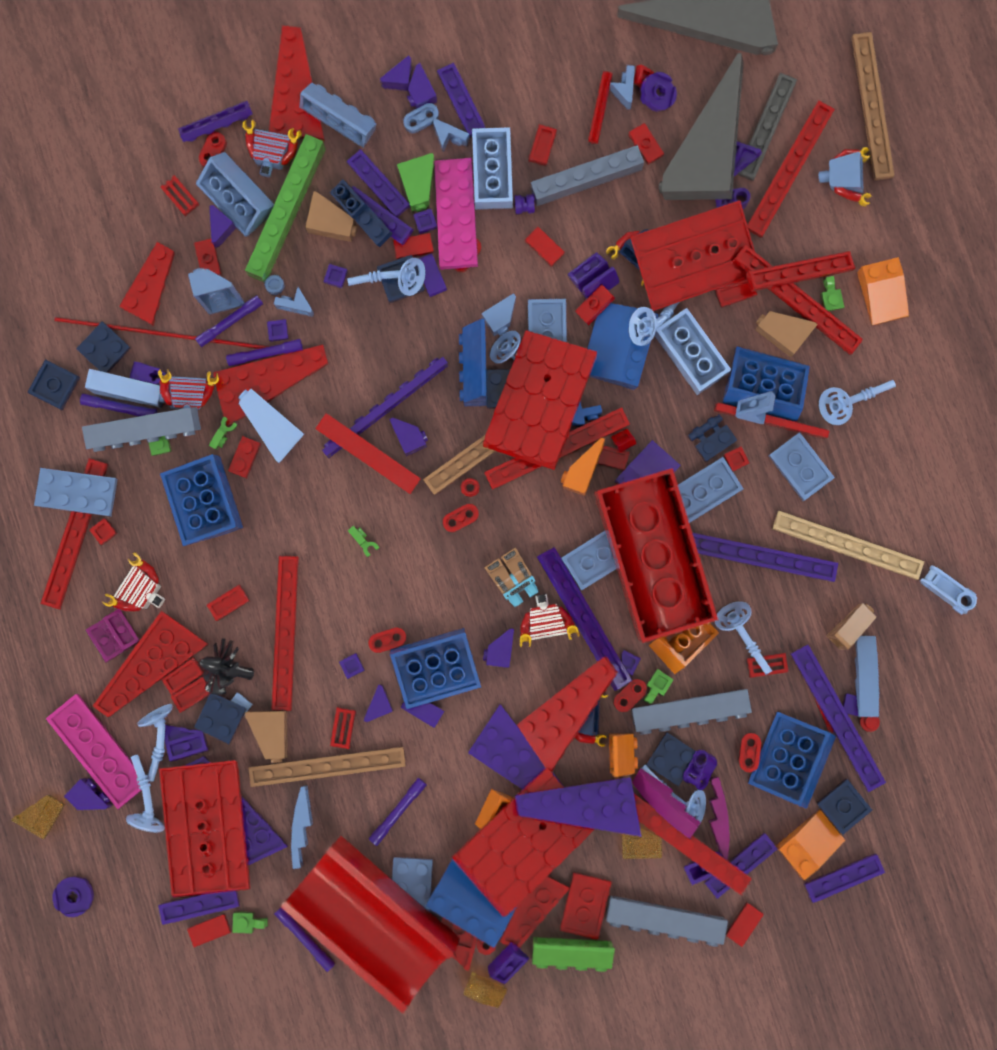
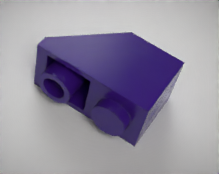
M90 778L80 779L64 796L77 810L108 809L113 805L104 792L101 793L96 788L97 784Z

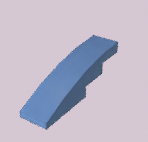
M860 636L855 642L857 656L855 658L857 677L855 679L858 717H878L879 674L876 636Z
M308 785L301 787L295 806L291 840L293 869L303 866L301 847L308 845L306 826L313 824Z

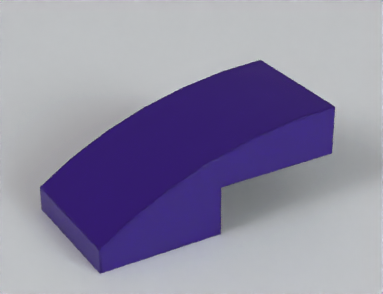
M429 254L420 258L425 266V279L423 283L429 296L432 297L446 291V285L433 255Z
M404 702L401 705L402 709L435 728L444 713V710L432 703H426L406 709Z

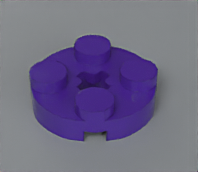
M656 72L647 76L641 86V102L657 112L664 111L672 106L676 100L677 90L676 86L673 87L671 83L673 81L671 77L663 72ZM659 88V91L662 93V95H658L656 93V89Z
M78 876L68 877L62 880L54 890L52 896L53 904L57 911L63 913L64 916H80L92 906L94 899L92 886L85 878ZM72 891L78 895L76 902H73V899H69Z

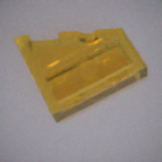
M46 795L37 803L14 816L11 821L38 837L45 839L66 804L51 795Z
M640 828L641 837L622 834L623 859L662 858L661 837Z

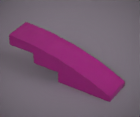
M640 769L632 784L665 820L690 839L701 822L684 811L687 807L685 804L671 796L674 790L643 769Z
M714 776L709 780L715 797L708 800L715 818L708 820L722 857L728 859L730 836L727 806L719 777Z

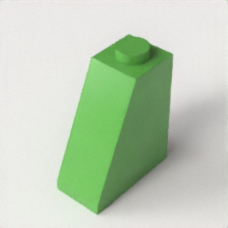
M433 153L397 164L412 212H421L430 206L435 166Z

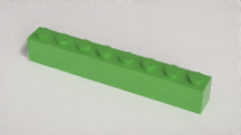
M307 134L305 135L245 271L248 276L264 283L269 277L326 148L322 140Z

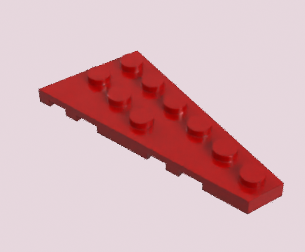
M282 26L269 132L288 136V131L294 128L293 135L295 137L297 136V131L300 130L302 133L298 139H304L307 134L325 141L321 121L300 108L301 92L313 83L301 27Z
M324 345L213 372L214 378L217 373L219 376L216 388L223 417L228 418L226 426L230 427L234 422L246 417L245 412L239 405L240 399L238 398L245 389L247 391L252 389L268 403L291 386L293 387L298 384L302 379L328 365Z
M161 611L96 700L93 707L105 716L111 717L209 644Z
M607 657L600 659L517 724L545 768H548L551 773L559 759L565 754L569 744L574 740L588 719V715L595 708L602 694L607 690L618 673Z

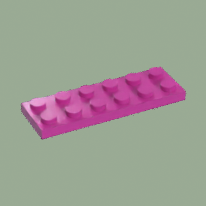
M472 158L435 161L440 270L478 267Z
M75 694L46 718L117 809H120L142 791L139 789V782L136 780L138 777L132 760L79 694Z

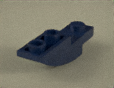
M342 179L330 191V194L377 246L381 247L393 235L381 218L345 180Z

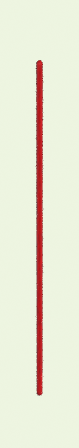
M57 317L54 318V320L58 322H66L97 327L100 324L94 322H86ZM106 324L111 329L191 340L196 338V336ZM213 339L212 341H210V342H213V343H220V344H227V345H235V346H242V347H249V348H257V349H261V348H265V347H270V346L255 345V344H248V343H241V342H233V341H226V340H218V339Z

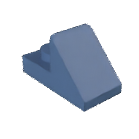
M627 65L626 72H622L621 83L610 84V91L626 109H631L634 66Z
M434 119V130L443 152L449 139L455 145L467 146L469 133Z
M297 287L294 301L287 296L275 297L274 305L277 309L312 317L314 315L299 287Z
M770 391L738 401L735 416L743 420L764 424L766 412L773 411L774 393Z

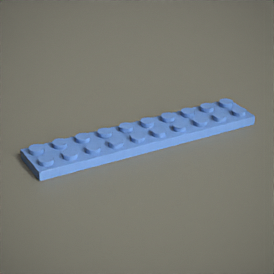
M724 457L678 485L689 523L743 490L742 485ZM605 531L561 558L581 591L617 569Z

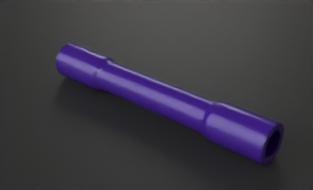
M257 295L254 296L238 310L197 336L195 340L202 348L231 325L262 306V301Z
M301 339L252 351L226 355L228 366H233L255 359L301 351L303 346Z
M82 394L80 397V405L103 408L137 417L157 413L156 409L101 399L100 397Z
M417 778L402 800L368 838L374 845H379L403 812L424 790L427 784L423 780Z
M279 908L274 913L282 924L308 949L326 972L335 965V962L325 951L320 949L285 910Z

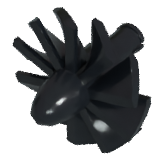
M222 638L219 651L217 643L213 645L215 657L207 656L199 661L201 668L206 671L203 673V678L207 682L204 688L210 694H225L227 692L226 687L232 684L236 677L251 680L254 676L253 668L240 666L239 662L233 661L239 650V647H236L232 653L233 640H230L226 646V639Z

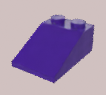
M652 440L618 476L614 483L618 485L671 468L675 472L681 465Z

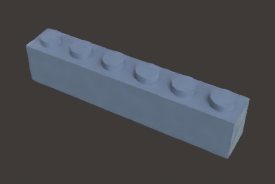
M637 145L532 181L530 189L532 194H534L536 206L638 172L642 170L644 161Z
M197 407L82 427L86 449L93 448L94 452L103 451L105 446L110 445L112 449L123 447V443L129 442L130 446L138 445L144 439H147L149 443L159 441V437L165 436V439L177 438L179 433H183L184 436L195 435L196 430H201Z
M748 689L631 708L635 732H640V735L650 734L652 729L659 728V732L671 730L670 726L678 725V728L690 727L689 723L697 722V725L708 724V720L711 719L721 722L727 721L728 716L735 715V718L738 719L747 717V713H752Z
M611 895L609 896L605 918L607 922H610L609 925L621 928V925L629 926L630 930L640 931V929H645L653 935H660L661 932L668 934L667 937L679 939V936L686 937L687 941L698 943L701 940L706 941L707 945L718 947V944L724 945L728 923L724 917Z

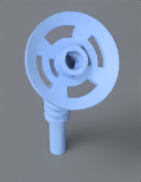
M410 258L402 265L400 270L383 272L377 270V273L373 271V273L369 272L367 275L347 278L350 286L365 282L373 283V281L377 282L378 280L380 282L382 279L398 278L400 291L404 295L411 296L416 294L423 285L425 266L420 259ZM416 265L418 266L419 270L418 276L416 275V271L414 269ZM416 282V284L408 290V287H411Z
M679 302L665 307L657 319L650 308H638L631 316L629 322V335L633 343L639 346L647 345L653 339L656 329L671 319ZM646 312L647 317L640 319L639 316ZM650 335V337L647 340L643 341L644 337Z
M508 331L500 336L491 348L490 359L494 363H502L510 357L515 360L516 350L521 341L520 334L517 331Z
M891 380L874 388L869 387L865 391L861 390V393L851 397L840 388H829L820 396V413L828 423L842 425L852 415V404L861 400L867 401V398L871 399V396L874 398L876 394L896 387L894 380ZM832 392H837V393H838V394L832 395L830 398L828 397V395H829L830 393H832ZM826 404H829L830 410L833 412L831 416L826 409ZM846 414L845 418L840 420L837 419V417H841Z
M733 602L724 606L717 613L718 620L715 621L717 628L723 631L736 629L746 644V649H749L748 652L752 653L751 657L756 659L765 675L772 672L761 655V650L758 649L759 646H756V642L752 641L743 627L752 613L749 604ZM735 609V611L730 612V613L727 615V617L724 616V615H725L726 613H728L729 611Z
M172 704L157 708L137 723L138 727H146L153 724L157 727L156 747H154L153 755H151L152 762L147 778L151 782L155 779L159 763L163 760L162 757L165 753L166 721L164 718L173 709Z
M134 755L131 757L138 777L136 780L139 782V789L143 793L145 811L142 814L128 815L126 822L144 831L162 832L165 829V825L154 817L150 792L151 784L148 783V775L144 773L139 756Z
M646 764L643 765V766L640 768V769H643L644 771H646L647 773H649L650 775H652L654 778H656V779L659 780L660 782H662V783L664 782L663 780H660V779L647 767ZM697 790L693 793L690 800L685 802L672 792L671 796L687 806L684 811L693 817L696 815V819L701 822L706 809L705 793L702 790Z

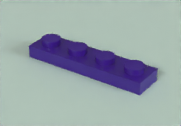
M454 63L437 70V74L465 131L469 133V138H471L472 129L486 127Z
M245 101L178 129L183 142H191L200 135H208L213 133L215 129L230 126L232 122L245 120L253 113L248 101Z
M361 149L347 160V164L394 216H400L410 207L407 200Z
M353 186L354 191L371 207L393 233L391 237L404 245L414 229Z
M763 833L729 862L745 874H748L774 853L777 847ZM715 876L708 878L704 882L717 899L730 889L729 886Z
M875 853L806 882L804 885L811 902L815 903L885 873L878 855Z
M231 891L192 896L159 904L158 908L162 925L239 907L240 902L238 892Z

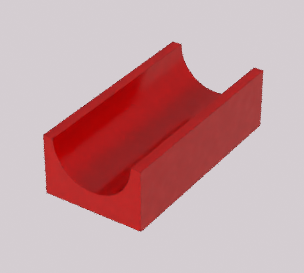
M673 468L595 491L594 496L638 640L644 643L717 621L716 610Z
M342 836L329 848L326 854L281 906L283 910L402 1013L408 1008L415 995L434 971L447 958H451L460 941L457 935Z

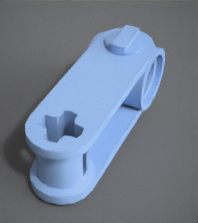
M933 565L930 566V571L925 578L920 580L922 585L953 607L952 609L961 615L967 614L977 604V594L969 588H965ZM963 596L968 600L967 606H963L961 603Z

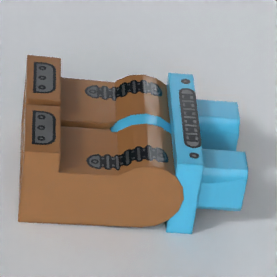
M515 547L501 556L502 561L511 574L507 572L499 558L484 568L506 601L509 600L514 607H517L523 603L522 598L518 594L525 589L528 596L532 597L538 593V589L535 585L536 580Z

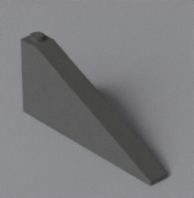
M649 0L618 6V18L755 55H770L775 52L778 45L769 0Z
M738 53L664 172L663 181L659 183V192L663 194L664 200L732 199L744 66L742 53Z

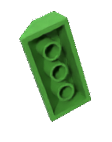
M533 937L532 965H536L537 968L556 966V969L565 970L568 967H575L576 970L585 971L587 968H595L596 971L600 972L612 969L614 957L612 941Z

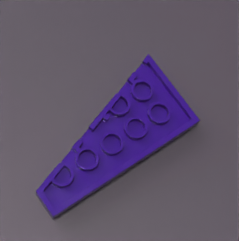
M501 704L468 752L522 790L541 771L546 769Z
M203 756L186 766L211 762L206 756ZM242 796L247 858L250 865L288 847V845Z
M631 777L515 796L517 813L521 817L641 837Z

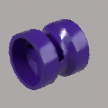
M528 194L526 197L515 195L516 214H522L523 212L535 213L534 194Z

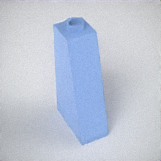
M93 369L88 371L85 388L96 395L160 408L165 403L160 394L159 385Z
M245 389L238 397L240 399L239 405L275 460L280 463L304 434L252 389L247 391Z

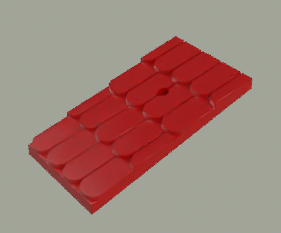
M740 200L630 237L652 311L747 279V272L733 260L745 245L755 252ZM713 246L718 247V251L716 253H713L711 251V248Z
M526 330L486 432L483 447L555 470L594 366L597 351L588 350L587 348Z
M233 760L159 769L172 897L251 890L238 762Z
M546 768L517 795L564 787L553 776L551 771ZM514 797L452 856V859L504 917L512 912L595 829L518 816Z

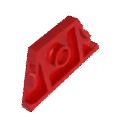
M442 917L441 922L460 938L457 948L451 957L460 963L466 971H469L477 937Z

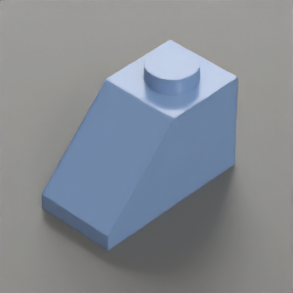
M514 293L482 313V319H485V323L493 336L497 334L501 336L509 330L508 327L511 324L516 302Z

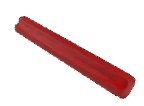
M604 71L602 74L588 140L593 144H597L599 141L613 75L607 71Z

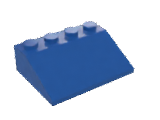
M610 303L596 317L587 349L597 351V357L589 377L632 390L638 387L651 343L650 341L647 345L639 346L633 343L630 338L629 322L631 316L638 308ZM647 313L641 314L639 318L647 317ZM650 335L644 337L643 341L647 340L650 337Z
M479 319L463 327L462 334H459V345H463V352H459V364H463V371H459L460 382H463V390H460V401H464V406H487L485 319Z
M736 347L722 403L737 407L740 400L772 391L775 395L773 411L766 412V415L797 422L804 406L810 366Z
M212 454L160 473L183 546L222 536L243 528L220 456Z
M464 628L390 649V657L406 709L481 688Z
M777 712L760 752L759 766L752 772L748 784L807 809L836 736Z
M453 859L426 903L427 908L493 948L499 941L515 911L514 909L507 916L503 917Z

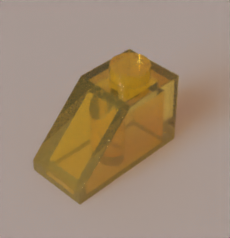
M472 972L464 988L463 995L480 1004L499 1008L507 989Z

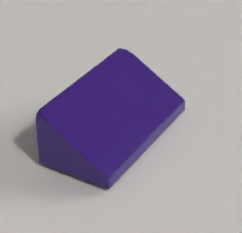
M596 252L567 275L578 290L582 292L584 286L610 269L608 262Z
M611 267L584 286L582 289L583 296L587 299L601 284L608 291L619 284L615 268Z
M511 942L489 964V977L506 984L529 960V957Z

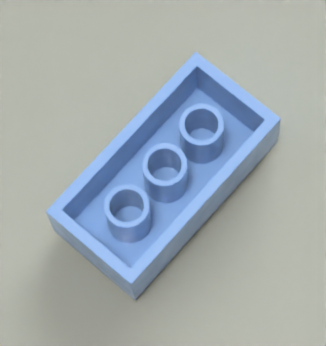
M510 127L472 129L475 209L513 208Z
M687 308L656 329L654 336L696 395L702 393L731 371V368Z

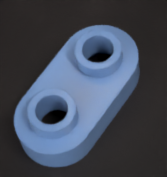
M427 103L408 113L403 121L405 129L410 133H417L433 124L434 119L438 120L439 117L437 107L434 104ZM428 113H432V114H433L432 117H427L426 115H427ZM411 122L417 123L415 126L410 125Z

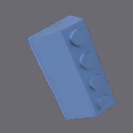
M311 83L300 94L301 109L362 148L365 147L376 128V123H374L375 121L370 116L360 114L357 108L352 105H346L337 95L332 96L319 84Z
M225 152L209 158L196 182V185L235 224L245 237L249 236L269 217L274 206L273 202Z
M198 268L193 270V273L188 274L194 297L209 315L241 307L245 303L233 284L214 272Z

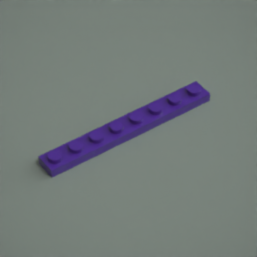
M444 357L434 359L430 362L429 368L425 371L423 369L418 371L412 381L404 382L399 387L400 390L395 394L393 392L384 398L385 402L381 405L376 404L373 406L367 416H361L354 421L355 425L350 430L357 435L363 433L447 368L448 362ZM329 440L324 445L325 448L322 451L330 458L341 450L342 447Z
M692 533L698 554L830 582H835L838 568V563Z
M555 547L537 556L597 662L603 657H607L618 672L611 682L614 691L631 682L632 679Z
M805 645L790 654L867 792L885 784L886 781L809 645Z

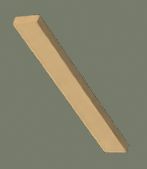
M781 511L777 512L772 530L915 580H919L924 565L922 560Z

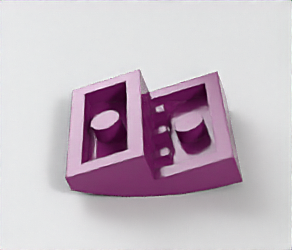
M120 609L105 616L101 621L85 630L105 663L140 641Z

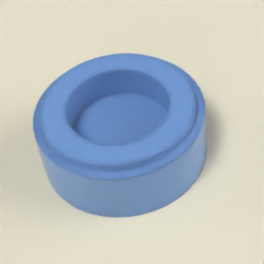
M271 275L265 281V288L270 294L278 295L284 290V282L278 275Z

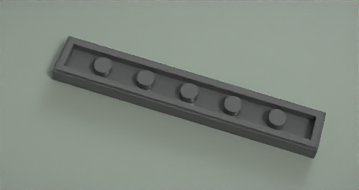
M783 73L779 74L749 143V146L761 149L762 154L737 175L754 181L797 79Z

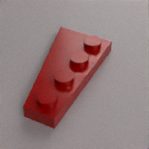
M158 242L156 243L119 306L154 326V318L159 309L165 281L169 275L175 255L173 250Z
M547 876L516 907L500 942L507 946L512 942L520 948L553 907L557 905L564 894L568 892L570 887Z

